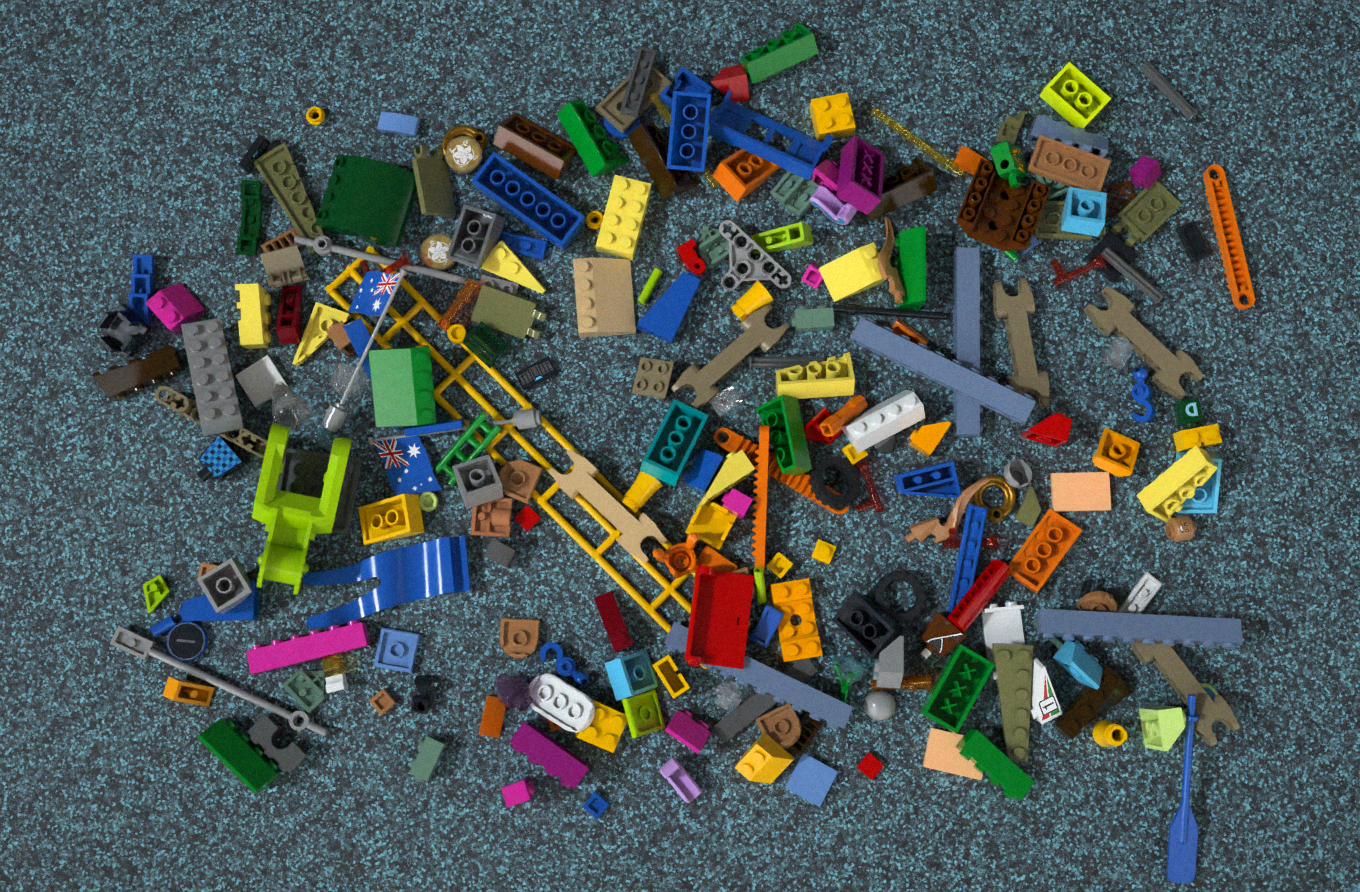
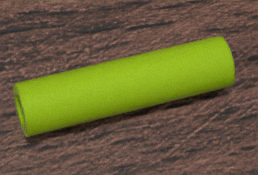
M654 268L637 300L639 303L646 305L663 273L661 270Z
M762 567L754 568L757 602L764 604L767 602L764 571Z

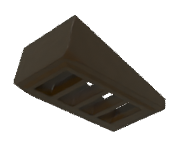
M808 713L804 714L800 723L801 727L811 732L808 736L801 731V736L806 739L805 742L798 739L797 743L802 745L799 749L795 745L788 747L800 757L822 725L819 721L810 718ZM807 720L810 723H812L815 726L814 729L810 728L804 722Z

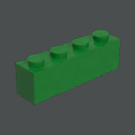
M969 728L955 746L960 750L959 754L965 760H971L975 764L973 767L977 771L988 775L989 782L996 787L1000 786L1003 789L1002 793L1010 800L1014 798L1021 801L1035 783L976 729Z

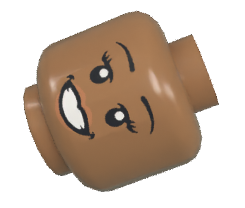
M1185 515L1170 518L1165 525L1167 537L1174 542L1191 540L1197 530L1196 523Z

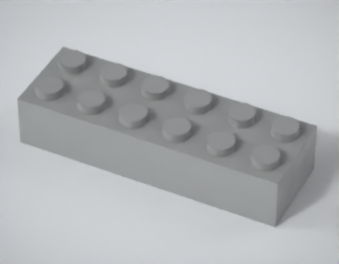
M221 319L181 324L203 436L243 429Z

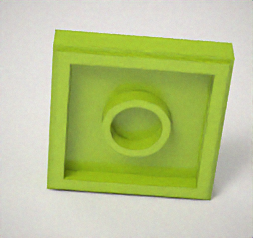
M655 690L622 699L632 738L665 728Z

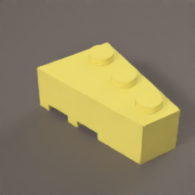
M258 283L235 284V290L240 292V302H237V309L241 308V320L238 321L240 345L245 349L268 348V342H271V333L268 331V324L271 323V314L268 312V305H271V295Z

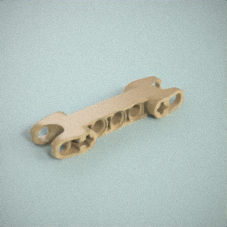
M569 449L566 453L574 462L573 471L567 475H562L555 469L550 468L548 473L555 479L560 489L572 500L580 493L622 533L616 541L629 554L646 564L649 559L641 550L642 541L647 537H653L662 544H665L667 539L646 514L642 513L637 519L631 515L593 479L599 471L586 458Z

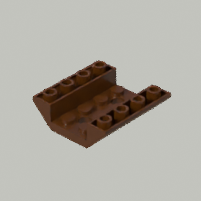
M981 158L956 221L968 237L1002 251L1027 250L1051 187L1033 180L1029 188L1023 185L1018 188H1010L1009 181L995 174L997 170L995 164ZM1000 194L1007 195L1009 200L1002 199ZM988 224H994L997 230L990 229Z

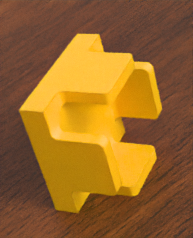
M709 502L703 507L698 506L685 533L688 535L693 532L697 533L699 541L719 551L737 516L731 514L724 507L714 502Z

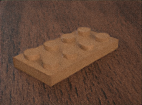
M1039 135L1026 171L1069 187L1100 192L1111 160Z

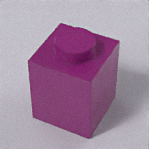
M1144 155L1129 171L1132 183L1137 187L1149 189L1162 174L1159 162Z

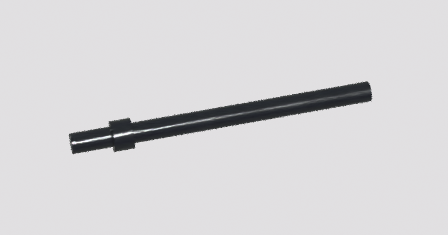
M850 303L847 305L832 304L833 312L847 313V315H855L857 313L945 320L946 316L945 312L865 307Z

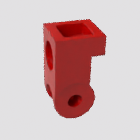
M692 238L678 246L676 253L688 272L701 277L705 272V262L698 258L695 253L696 243Z

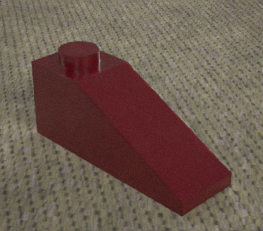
M302 286L282 287L276 331L281 344L300 343L302 334Z
M612 591L595 597L594 601L614 651L618 652L634 645Z

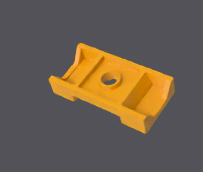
M809 578L771 584L770 590L773 607L785 613L777 628L783 662L823 656ZM792 615L800 616L801 623L798 626L791 624L790 618Z

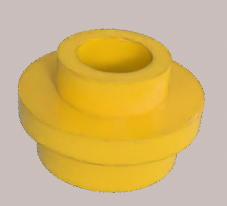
M311 107L306 113V118L310 124L320 125L325 120V113L320 107ZM314 115H319L317 119H313Z
M599 211L589 212L586 216L587 226L595 230L601 228L603 214ZM597 218L599 221L593 223L592 219Z

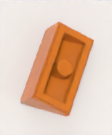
M900 318L891 327L894 334L898 336L903 334L911 339L910 342L915 344L922 343L926 345L929 341Z
M707 545L697 558L698 566L713 567L716 571L732 572L738 568L734 563Z
M487 695L479 735L500 738L508 699Z

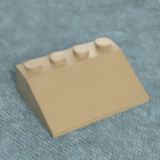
M594 257L573 259L579 337L636 334L630 259Z

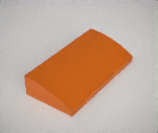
M1049 508L1009 563L1010 575L1032 592L1038 594L1081 535L1082 529Z

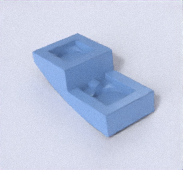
M381 112L377 130L380 132L397 133L400 136L416 137L420 119L399 113Z

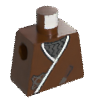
M935 612L919 637V640L925 645L918 653L925 660H928L933 653L943 657L963 641L966 636L942 614Z

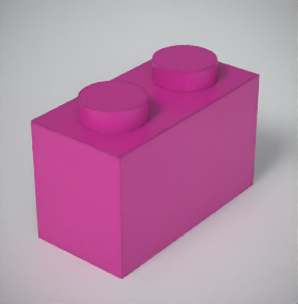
M732 488L730 492H725L720 503L731 514L742 520L753 499Z
M528 777L506 784L501 788L507 808L531 800L534 792H536L533 781H529Z

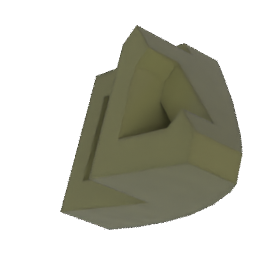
M1021 111L1020 114L1015 116L1010 115L1006 117L1005 121L1001 123L995 141L1003 142L1007 140L1014 144L1026 111Z
M1029 485L1023 497V502L1015 515V519L1033 527L1041 508L1033 486Z

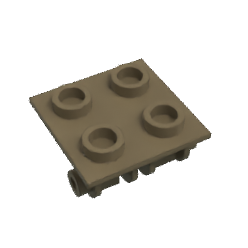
M297 245L260 254L268 276V285L272 289L309 280Z
M641 357L632 394L656 397L658 400L664 401L667 398L668 387H670L669 383L675 362Z

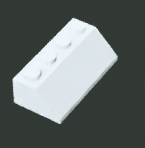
M904 390L855 416L842 427V430L857 453L925 419L924 405L913 391Z

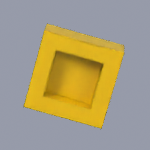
M852 444L841 449L851 465L868 456L866 450L857 453Z
M818 539L811 558L829 565L836 546Z
M778 551L766 568L781 579L793 563Z

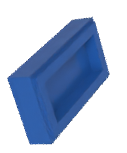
M767 604L750 639L767 648L785 613Z

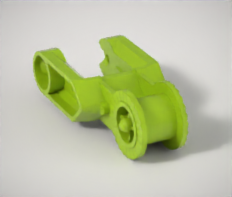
M273 422L267 441L252 512V518L266 524L265 532H269L263 555H260L257 559L260 570L256 587L262 588L264 580L295 585L293 594L298 595L303 574L309 571V565L306 563L310 544L309 540L314 541L316 534L332 533L352 439L346 437L334 438L328 469L324 473V487L321 498L278 490L277 486L284 467L283 459L290 429L280 423Z

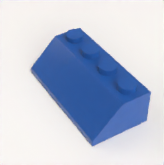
M673 91L667 169L704 172L711 94Z

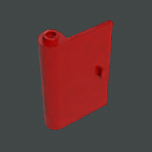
M696 566L684 661H687L689 666L699 667L700 664L743 669L754 582L753 575L716 571L715 568L709 566Z

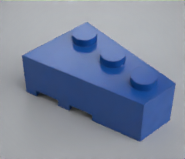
M948 460L893 474L897 493L948 498H958L961 495L954 461Z

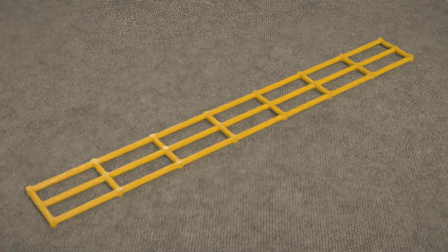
M372 246L367 247L366 251H364L381 256ZM357 258L330 285L325 287L326 292L346 312H348L351 305L336 289L349 276L360 285L363 277L356 270L366 260ZM379 264L388 274L398 273L391 266ZM404 278L402 279L400 285L417 303L403 317L390 305L387 313L397 323L383 336L377 332L374 340L383 349L393 348L388 341L403 327L420 345H428L430 347V355L450 374L434 389V399L453 419L463 417L440 394L456 380L496 421L506 420L461 376L475 360L523 407L521 410L534 408L467 340L460 345L470 355L454 369L408 322L424 308L447 332L452 325ZM352 313L351 317L354 320L362 319L371 336L374 328L359 313ZM541 415L542 427L567 451L571 449L584 457ZM464 419V421H465V425H464V426L470 425V424ZM513 423L502 424V430L485 449L503 467L508 462L493 447L509 433L547 472L550 468L555 469L514 428ZM477 431L472 435L480 443L484 439ZM574 464L563 475L571 473L574 469ZM598 472L594 478L622 505L621 501L624 496ZM557 482L542 496L534 490L532 498L667 633H669L672 626L656 609L670 595L690 614L691 604L676 589L691 574L695 577L696 569L684 574L680 578H676L670 584L649 562L645 564L637 557L631 555L665 589L649 604L601 556L622 535L618 529H615L578 493L574 499L610 534L595 550L547 502L560 488ZM626 509L636 519L641 515L639 511L634 514ZM668 540L665 544L659 542L666 550L672 546Z

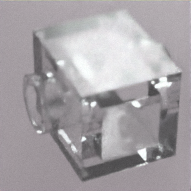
M729 387L709 402L721 417L741 405L743 400L741 399V393L736 388Z
M725 681L724 684L719 683L714 691L717 695L713 702L730 713L733 706L737 708L743 699L740 696L742 694L739 691L740 686L733 681L729 683Z

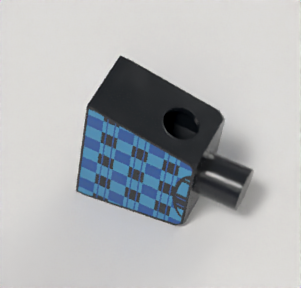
M218 435L199 457L200 462L205 467L197 475L204 482L212 475L222 481L245 467L248 463L224 437Z

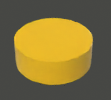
M454 324L448 329L447 335L451 342L461 344L467 338V331L464 326Z

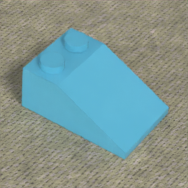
M1188 451L1176 452V461L1182 458ZM1215 451L1206 452L1218 469L1203 486H1198L1195 489V495L1191 499L1187 498L1182 503L1183 508L1177 513H1217L1222 458Z

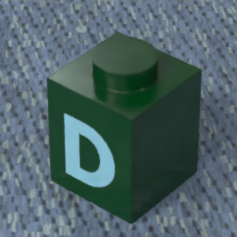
M1199 398L1174 403L1177 426L1184 425L1185 428L1196 427L1197 423L1203 421Z

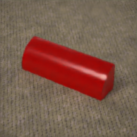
M993 559L948 615L947 619L962 633L966 632L1010 576L1011 570L1005 562Z

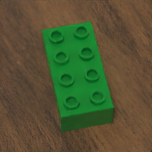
M958 644L953 649L918 713L957 734L995 664L965 646Z

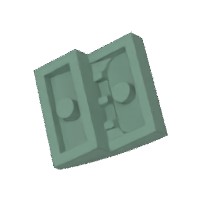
M788 171L771 190L770 195L798 218H801L812 206L810 198L820 185L811 179L810 181Z

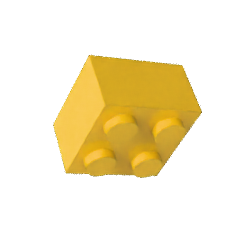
M848 92L811 99L809 110L816 140L824 141L825 137L829 134L833 136V139L853 135L856 126Z
M592 699L595 707L593 721L585 730L575 732L574 735L583 741L614 753L627 722L626 714Z

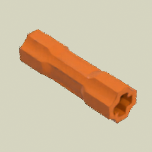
M855 395L840 410L825 419L820 424L822 434L826 437H833L852 418L867 409L868 403L865 397Z

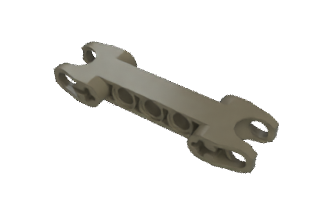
M1026 278L1018 281V295L1014 297L1004 292L1000 282H995L993 284V312L996 319L1004 318L1014 375L1006 377V385L1015 388V392L1021 395L1023 393L1034 394L1041 408L1048 407L1049 379L1046 371L1037 372L1027 317L1028 314L1035 313L1034 298Z
M1106 286L1101 293L1108 303V309L1100 310L1094 305L1088 304L1083 309L1086 315L1102 334L1109 336L1114 332L1156 371L1152 376V380L1159 388L1178 400L1183 399L1186 393L1179 384L1180 376L1185 375L1198 382L1204 377L1202 372L1185 352L1177 350L1174 354L1170 352L1130 314L1135 309L1132 302L1124 295Z
M770 303L750 314L740 324L745 330L741 336L702 369L696 363L692 364L682 373L670 390L675 394L685 387L693 389L696 393V398L690 404V407L694 409L708 404L721 392L716 386L720 380L757 348L760 347L764 353L771 350L790 326L786 322L776 329L769 328L765 324L764 319L773 307Z
M158 387L154 396L159 403L201 425L195 401L169 387ZM168 390L166 396L162 401L160 398V394L162 393V391ZM244 428L238 429L239 436L237 438L232 437L235 430L217 433L264 459L267 446L265 439Z
M1140 641L1130 644L1134 654L1144 665L1151 661L1155 664L1186 706L1188 694L1196 695L1195 713L1199 715V720L1195 721L1194 733L1200 736L1210 747L1218 743L1212 731L1213 722H1222L1233 732L1240 728L1227 702L1219 694L1210 698L1173 650V646H1164L1163 643L1155 642L1154 645H1144Z

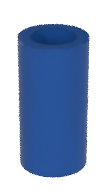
M170 615L151 626L150 630L157 637L178 623L175 617Z

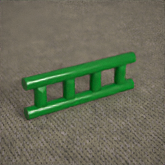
M483 411L434 468V471L438 474L444 470L451 477L448 483L453 487L457 481L453 468L448 464L452 458L456 456L463 463L478 458L502 430L497 424L493 428L484 421L488 415ZM478 427L487 433V436L481 443L472 436ZM467 441L475 448L469 457L460 450Z

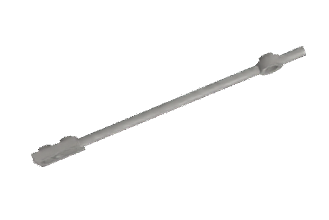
M297 235L294 238V243L313 247L315 252L321 256L335 252L478 288L477 294L480 293L482 284L513 295H517L519 288L518 283L482 275L479 281L334 245L327 236H318L315 240ZM321 242L326 243L324 247H319V244Z
M118 626L110 642L111 645L143 660H148L149 656L157 658L289 720V724L294 730L300 731L307 728L322 736H326L328 732L327 728L312 722L310 715L306 711L300 710L292 713L154 649L155 641L125 627ZM299 717H303L304 722L302 724L298 722Z

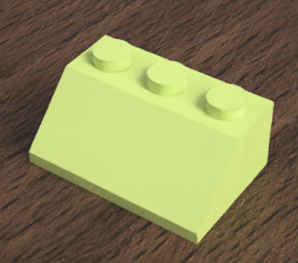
M1160 705L1139 708L1145 748L1168 751L1185 728L1186 715L1182 707Z

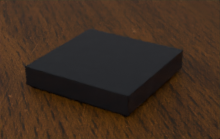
M1109 231L1084 259L1111 283H1114L1121 273L1101 257V252L1109 247L1129 265L1137 258L1138 254L1113 232Z

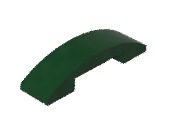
M241 180L240 199H242V213L236 255L256 256L262 226V183L255 180Z

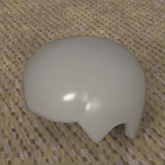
M1014 458L1005 466L1003 476L1010 486L1023 488L1031 482L1032 470L1023 459L1015 460Z
M872 691L865 698L863 707L866 714L873 720H886L895 713L896 702L894 697L887 691Z

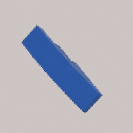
M133 254L131 293H128L129 308L150 327L152 310L145 302L154 296V255Z

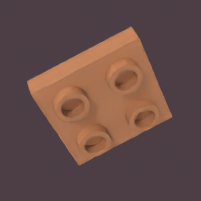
M499 498L473 507L471 536L510 538L513 499Z

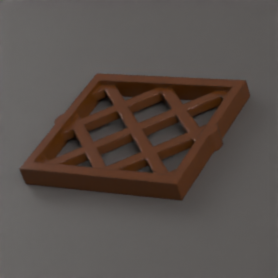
M1130 180L1101 188L1100 192L1107 193L1106 205L1111 207L1109 213L1106 211L1105 218L1118 215L1128 205L1129 199L1133 200L1135 198ZM1124 185L1122 190L1117 188L1118 186ZM1126 186L1129 188L1130 194L1124 192ZM1114 189L1120 192L1118 197L1112 195ZM1122 194L1128 197L1125 202L1119 199ZM1109 197L1115 199L1113 205L1107 202ZM1117 202L1124 204L1121 209L1115 207Z

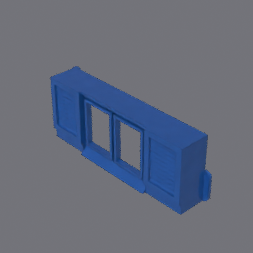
M728 90L720 107H714L709 117L711 124L708 135L729 145L739 147L810 181L813 170L817 167L823 153L828 150L833 136L829 134L823 142L818 141L730 101L732 91ZM751 121L769 129L763 143L744 135ZM775 132L793 140L787 153L768 145Z

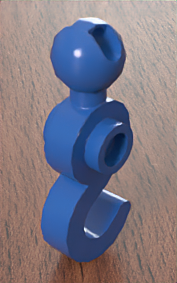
M1137 367L1133 371V378L1137 380V384L1133 386L1131 394L1135 401L1146 407L1147 412L1144 416L1133 413L1132 417L1138 422L1147 423L1154 418L1156 413L1155 405L1148 401L1153 391L1150 385L1145 384V380L1148 377L1147 369Z
M549 642L542 646L540 650V659L542 661L546 660L547 650L553 648L557 651L556 668L558 673L562 676H572L574 683L578 687H584L588 684L589 676L587 673L578 672L576 670V662L570 657H563V649L559 644ZM583 679L587 680L585 685L582 683Z

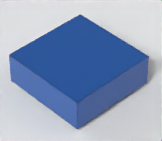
M595 791L582 807L598 819L611 803Z

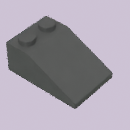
M464 204L446 258L481 269L500 238L506 219L497 214Z

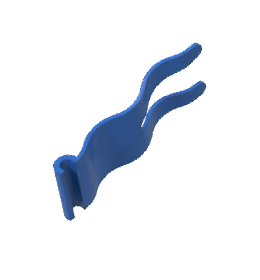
M466 535L438 538L385 551L347 567L306 574L303 582L308 586L353 583L378 577L381 580L377 588L359 599L342 607L309 617L306 622L307 626L311 629L345 624L395 605L446 593L471 591Z

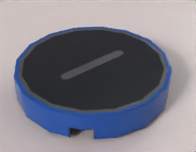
M181 622L175 625L167 637V648L170 654L182 661L196 659L205 651L208 644L206 632L199 624L194 622Z

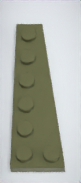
M285 142L254 160L253 163L299 235L314 240L318 236H325L322 228L315 225L317 215ZM321 242L319 247H324L326 243ZM307 246L312 254L316 253L313 247Z
M992 643L997 674L996 681L999 690V705L1001 706L1002 714L1001 721L1004 730L1005 753L1012 762H1028L1033 645Z

